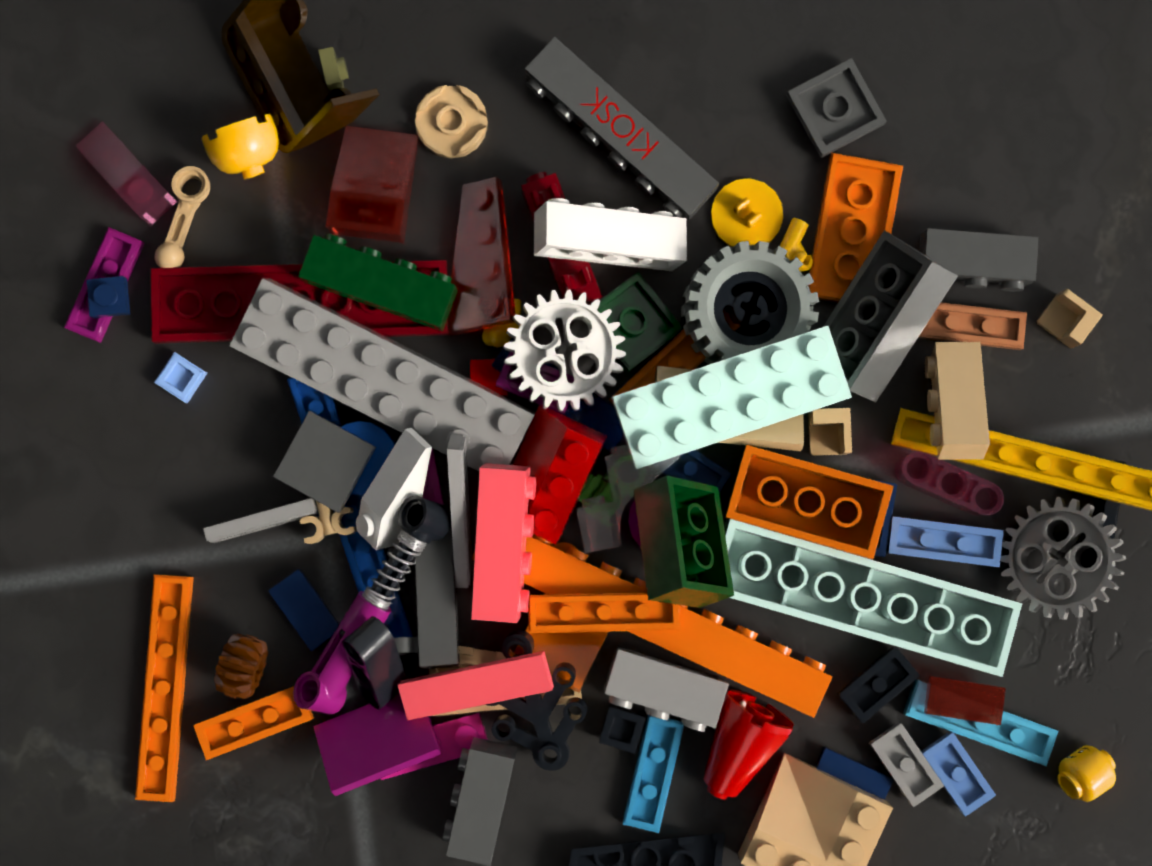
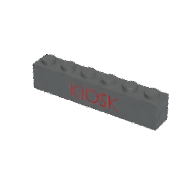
M556 37L525 68L526 79L528 80L526 83L527 87L540 99L546 96L555 104L553 107L554 111L564 121L569 123L573 120L581 127L580 133L586 141L594 147L600 144L610 153L607 156L610 162L621 171L627 168L637 177L635 179L636 185L649 196L653 193L656 194L664 202L662 204L663 209L666 212H671L673 217L686 218V222H688L716 192L719 185L718 181Z

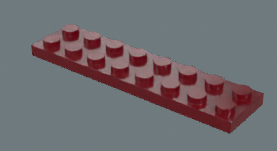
M446 260L409 261L417 265L416 271L430 275L431 271H437L447 275ZM303 264L151 268L153 343L232 341L262 278H271L386 337L449 335V318L443 332L314 287L304 283L298 277Z

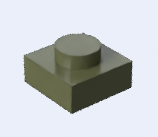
M333 47L318 50L329 91L345 88L343 80L349 79L344 57L338 58Z

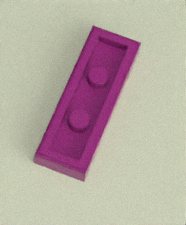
M108 227L64 328L99 343L102 342L113 316L102 318L90 317L86 280L124 276L127 278L128 283L145 243Z

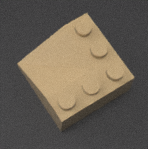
M784 753L738 852L740 863L745 866H867L893 807L887 800L881 799L821 771L815 766Z

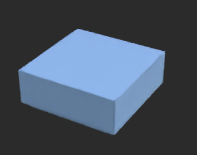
M174 352L154 383L181 401L188 403L207 375V372Z

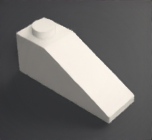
M407 428L403 431L361 499L359 516L356 519V530L375 550L393 546L392 543H399L397 536L401 533L400 530L402 528L399 525L398 516L402 504L411 496H423L432 446L412 428Z

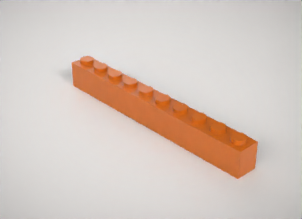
M535 534L532 537H526V552L532 553L530 575H524V584L548 595L647 592L645 581L637 577L633 584L620 578L622 570L604 562L597 568L587 563L586 560L589 555L568 546L566 552L552 547V542ZM475 552L471 558L473 560H475ZM680 605L681 630L628 631L813 718L833 677L824 673L825 664L805 656L802 663L790 657L792 649L773 640L769 647L755 641L758 633L740 625H737L735 631L721 625L724 620L723 617L706 609H703L702 614L699 615L688 610V606Z

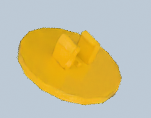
M751 178L738 179L725 185L714 198L711 209L712 226L719 239L729 245V247H734L738 242L749 241V245H755L758 241L770 243L779 233L784 218L782 203L776 192L766 183Z

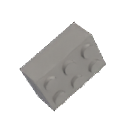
M616 646L603 689L605 694L610 695L609 700L612 704L628 709L632 708L633 703L645 706L646 714L668 721L671 714L680 717V722L683 723V726L705 732L706 726L716 729L729 683L716 676Z

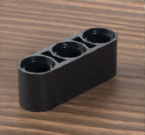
M371 616L342 641V645L360 693L372 707L380 710L399 693L398 683L407 678L391 632L378 618Z

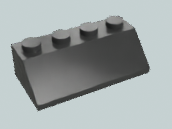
M885 230L823 326H829L849 390L873 402H877L958 277V275Z

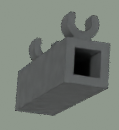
M450 528L444 538L439 541H431V543L426 544L420 556H414L416 563L413 565L416 568L418 637L394 638L399 656L419 654V666L423 670L460 668L457 588H455L452 528ZM395 547L389 548V552L393 553Z

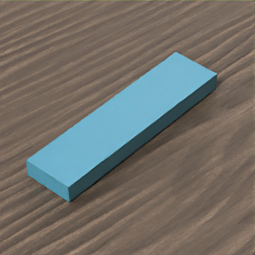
M917 679L914 680L903 712L906 716L1044 766L1048 764L1058 731Z

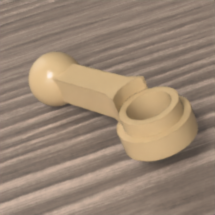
M183 167L173 176L172 190L179 199V204L165 243L159 245L155 251V262L160 268H180L184 262L185 256L182 248L192 219L201 202L207 198L210 192V181L206 173L198 167ZM190 179H197L202 182L201 190L195 195H186L182 192L183 185Z

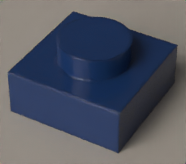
M117 276L86 280L90 317L102 318L130 315L126 277Z

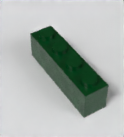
M326 233L325 238L313 236L298 276L304 283L443 332L458 292L456 285L451 284V277L437 271H431L430 275L416 271L417 265L400 258H396L394 263L381 259V252L366 246H361L359 251L347 247L345 239L333 234Z

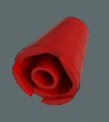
M729 690L725 696L703 778L704 782L708 785L707 790L715 797L726 800L728 797L738 796L789 738L794 726L793 722L776 707L768 703L765 708L755 703L757 697L739 690Z

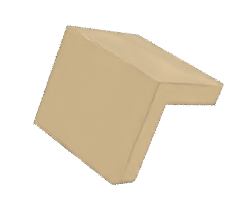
M1064 289L1056 294L1038 318L1037 324L1071 349L1083 343L1103 314L1069 289Z
M850 408L816 409L808 412L810 455H847L852 453Z

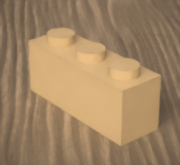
M935 342L931 356H926L925 377L932 380V390H928L927 407L929 412H934L935 424L930 426L931 446H937L938 460L984 459L990 445L981 344L980 342Z

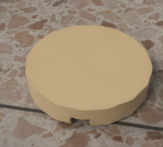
M444 85L436 87L425 94L417 106L415 124L417 135L426 149L437 156L453 159L464 157L479 147L485 138L488 121L485 106L475 93L463 86Z

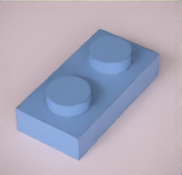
M949 731L921 751L943 783L944 789L965 817L996 796L953 732Z

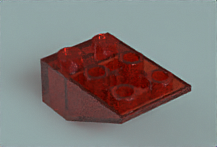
M346 126L331 186L326 227L331 234L404 243L418 135Z

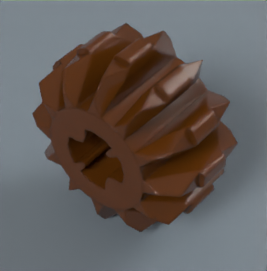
M233 634L224 645L223 651L219 656L218 665L215 668L214 682L216 690L235 699L236 697L242 699L251 697L259 686V681L267 664L268 651L266 642L248 634Z

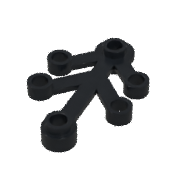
M524 630L510 632L502 645V652L506 659L531 654L534 650V640ZM514 644L520 645L523 648V653H513L511 646ZM563 662L555 667L552 674L554 688L552 691L545 692L543 698L540 693L525 696L526 701L522 698H515L486 704L487 706L499 704L534 724L537 735L517 726L512 717L500 715L495 719L491 731L493 736L500 741L511 739L530 749L535 763L544 770L555 771L565 766L570 756V748L566 741L575 725L582 722L587 713V704L583 699L578 697L570 698L563 710L564 717L555 731H552L549 716L564 690L573 685L576 678L574 666ZM567 671L571 678L569 680H562L559 678L558 672ZM578 706L582 713L574 715L569 711V707ZM500 723L507 724L510 731L502 732L498 729L497 725ZM552 749L556 752L557 756L550 758L545 755L544 751Z

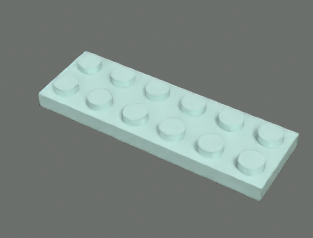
M825 326L611 398L634 467L639 469L852 398L829 326Z

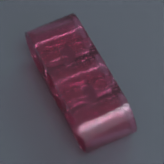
M920 451L912 452L899 458L896 463L895 473L901 483L971 515H993L1003 506V492L995 483L943 460H938V458ZM911 459L918 460L923 467V473L919 479L912 478L907 472V464ZM946 474L953 476L957 483L956 490L952 494H947L941 486V480ZM980 489L987 491L990 495V505L986 509H981L976 503L975 497Z

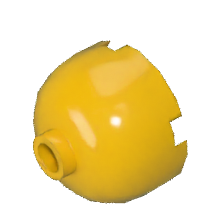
M264 115L265 122L258 123L257 118L252 117L216 129L217 138L211 141L207 134L204 135L201 140L212 164L227 174L242 173L244 180L265 173L263 166L274 159L279 145L277 128L272 115Z

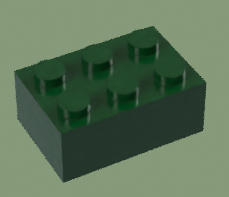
M665 476L634 489L648 600L701 608L734 596L718 487Z

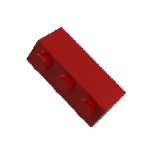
M541 404L536 411L513 465L530 466V476L536 477L535 498L528 501V514L534 515L533 534L557 544L564 533L608 436L554 410L544 409Z

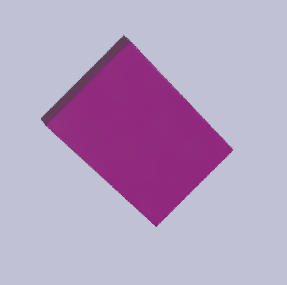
M400 693L380 710L368 704L313 726L330 790L334 796L441 754L430 717L407 720Z

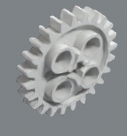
M571 289L566 291L563 299H559L557 292L552 290L549 302H546L539 294L536 297L537 308L528 303L524 304L523 309L527 315L526 318L517 314L513 317L519 329H507L506 334L515 339L514 342L505 343L503 349L513 352V356L505 359V365H516V370L510 374L509 378L517 379L521 377L523 382L519 386L518 391L522 392L530 388L532 390L530 402H533L539 396L544 397V409H547L552 401H557L559 412L564 410L566 402H570L573 410L577 411L579 410L580 399H583L588 406H592L594 404L592 393L594 392L601 398L605 397L607 394L602 385L606 384L613 387L617 383L610 373H621L623 371V367L615 363V359H621L626 356V352L616 349V345L622 343L625 337L614 336L613 334L620 326V323L613 322L608 324L606 319L612 311L608 309L599 313L597 311L600 304L599 299L595 300L591 305L586 304L585 292L580 295L578 300H573ZM557 318H560L563 323L566 347H573L574 350L568 356L569 366L574 377L573 383L567 381L564 355L556 354L555 351L561 345L559 331L555 322ZM574 320L584 321L589 328L588 336L584 338L575 337L570 331V323ZM537 327L548 328L552 334V342L547 345L538 344L533 338V330ZM582 356L592 358L596 364L595 373L591 375L581 373L577 367L578 358ZM552 363L558 367L560 377L557 381L548 382L542 378L540 368L543 364Z

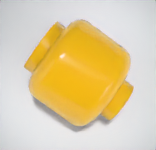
M1085 745L1061 760L1057 777L1062 790L1070 798L1090 802L1114 786L1116 781L1114 769L1116 765L1111 755L1105 750Z

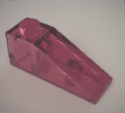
M103 121L76 145L121 198L150 226L178 202Z

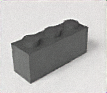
M927 228L920 235L919 251L958 275L955 281L965 282L964 287L983 289L987 288V284L1001 285V290L1018 292L1023 291L1024 287L1036 281L1039 237Z
M473 737L470 749H462L458 770L464 772L462 785L455 783L450 806L457 807L454 820L447 818L442 841L449 843L446 856L491 866L517 752L516 746Z

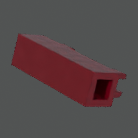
M547 172L534 174L526 179V184L521 185L522 194L533 224L534 212L546 201L554 198L565 199L556 173L547 175ZM546 257L561 299L564 298L566 291L570 289L573 300H578L580 295L585 292L586 304L591 305L597 299H602L589 262Z

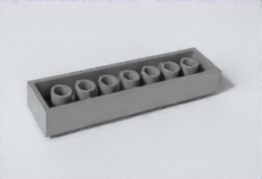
M262 278L230 344V347L402 433L405 429L412 428L433 449L447 455L450 435L464 434V437H466L467 466L477 471L485 463L510 465L535 415V411L271 278Z

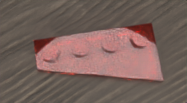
M497 177L464 184L462 187L451 284L456 285L458 292L448 316V333L450 336L515 323L513 317L516 313L502 180Z

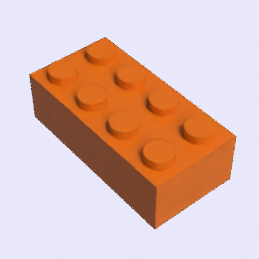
M746 445L726 519H733L873 560L894 486Z

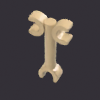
M316 501L319 517L309 515L300 519V524L313 523L316 526L315 535L304 538V542L308 544L318 543L327 535L336 533L351 535L357 532L356 527L345 528L341 523V519L345 514L354 512L351 507H344L341 513H337Z

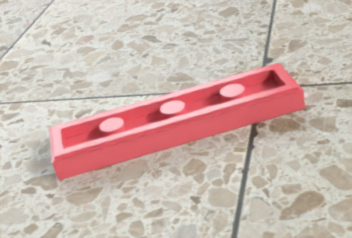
M544 651L401 680L397 685L407 720L552 691L554 688Z

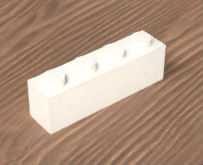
M554 198L546 201L534 212V256L673 271L687 261L686 218L673 217L671 212L666 211L647 214L639 213V209L634 207H622L614 210L604 208V205L601 203L574 205L569 204L567 199Z

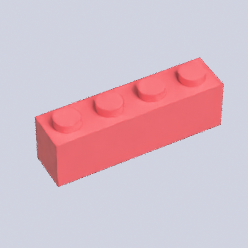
M485 463L479 469L471 620L517 623L522 616V612H528L530 591L524 589V575H530L532 553L526 552V537H532L534 529V515L528 514L529 499L534 500L536 492V477L530 476V466Z

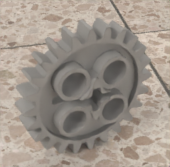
M1057 497L1053 508L1047 500L1043 499L1041 500V511L1038 512L1034 507L1027 506L1029 518L1025 519L1018 515L1015 516L1016 522L1020 527L1017 530L1006 528L1007 533L1013 539L1011 542H1002V547L1009 550V555L1001 556L1000 561L1008 563L1010 567L1004 570L1001 576L1013 577L1014 579L1007 589L1009 591L1021 590L1017 597V602L1023 604L1031 599L1029 611L1036 613L1043 606L1044 617L1051 618L1055 609H1057L1059 619L1067 620L1069 609H1071L1075 617L1082 618V606H1085L1091 612H1096L1095 599L1098 598L1107 603L1110 601L1104 591L1106 588L1119 589L1117 584L1111 579L1113 575H1124L1125 572L1115 567V562L1126 560V556L1115 553L1114 550L1124 544L1123 540L1110 538L1117 530V527L1113 524L1102 526L1107 518L1106 514L1101 512L1092 517L1094 506L1087 504L1080 511V501L1073 498L1067 508L1064 499ZM1066 522L1069 527V535L1065 540L1057 542L1053 537V529L1057 524ZM1084 533L1086 535V538L1081 543L1077 544L1072 548V546L1078 540L1079 535ZM1088 548H1094L1098 556L1097 561L1092 567L1084 568L1080 561L1081 554ZM1039 549L1043 556L1042 563L1039 567L1031 569L1027 563V557L1031 551ZM1058 551L1067 553L1065 559L1068 563L1065 566L1057 564L1059 559L1055 555ZM1051 569L1045 581L1038 583V578ZM1061 575L1068 576L1071 583L1069 591L1064 595H1058L1054 588L1056 579Z

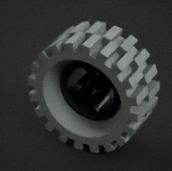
M749 241L738 242L734 247L730 248L728 245L720 249L715 255L706 260L690 278L692 280L686 287L683 295L686 298L685 304L681 306V317L686 318V324L683 328L686 336L690 335L694 341L690 346L695 353L701 351L706 357L704 362L708 365L810 332L811 326L818 322L819 312H813V305L819 302L818 293H811L808 286L814 281L810 273L803 276L799 268L803 263L797 257L791 261L785 257L788 250L780 246L775 250L769 249V242L758 241L755 245H749ZM749 285L756 287L770 301L772 312L767 310V303L761 295L754 299L750 310L755 315L747 318L742 329H749L757 324H761L764 327V331L758 336H744L736 333L729 327L724 318L723 309H726L732 322L736 325L740 323L745 313L740 306H744L752 297L753 292H745L739 297H734L731 294V289L736 286Z

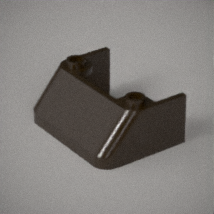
M243 0L224 23L221 34L222 42L263 122H265L264 115H272L279 138L278 149L281 152L289 153L300 150L351 124L380 95L377 88L354 94L346 88H337L331 92L329 91L299 34V31L306 23L308 9L303 0Z

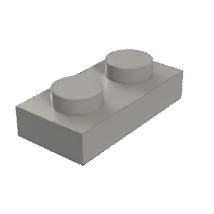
M896 723L869 742V745L912 807H915L944 787L902 723Z

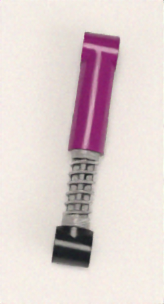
M411 496L405 500L398 516L399 525L402 528L400 530L401 533L397 536L399 543H392L395 549L393 553L387 552L390 558L388 561H382L385 565L382 570L377 569L379 573L378 578H371L374 582L373 586L366 587L364 592H358L312 671L301 674L294 685L293 697L298 707L325 714H335L343 707L347 695L346 686L353 673L342 641L371 616L385 623L391 613V608L389 607L392 604L391 600L395 598L393 591L400 590L399 582H404V574L411 572L409 565L416 563L414 556H420L426 544L431 543V541H439L449 532L451 527V511L448 507L420 496Z

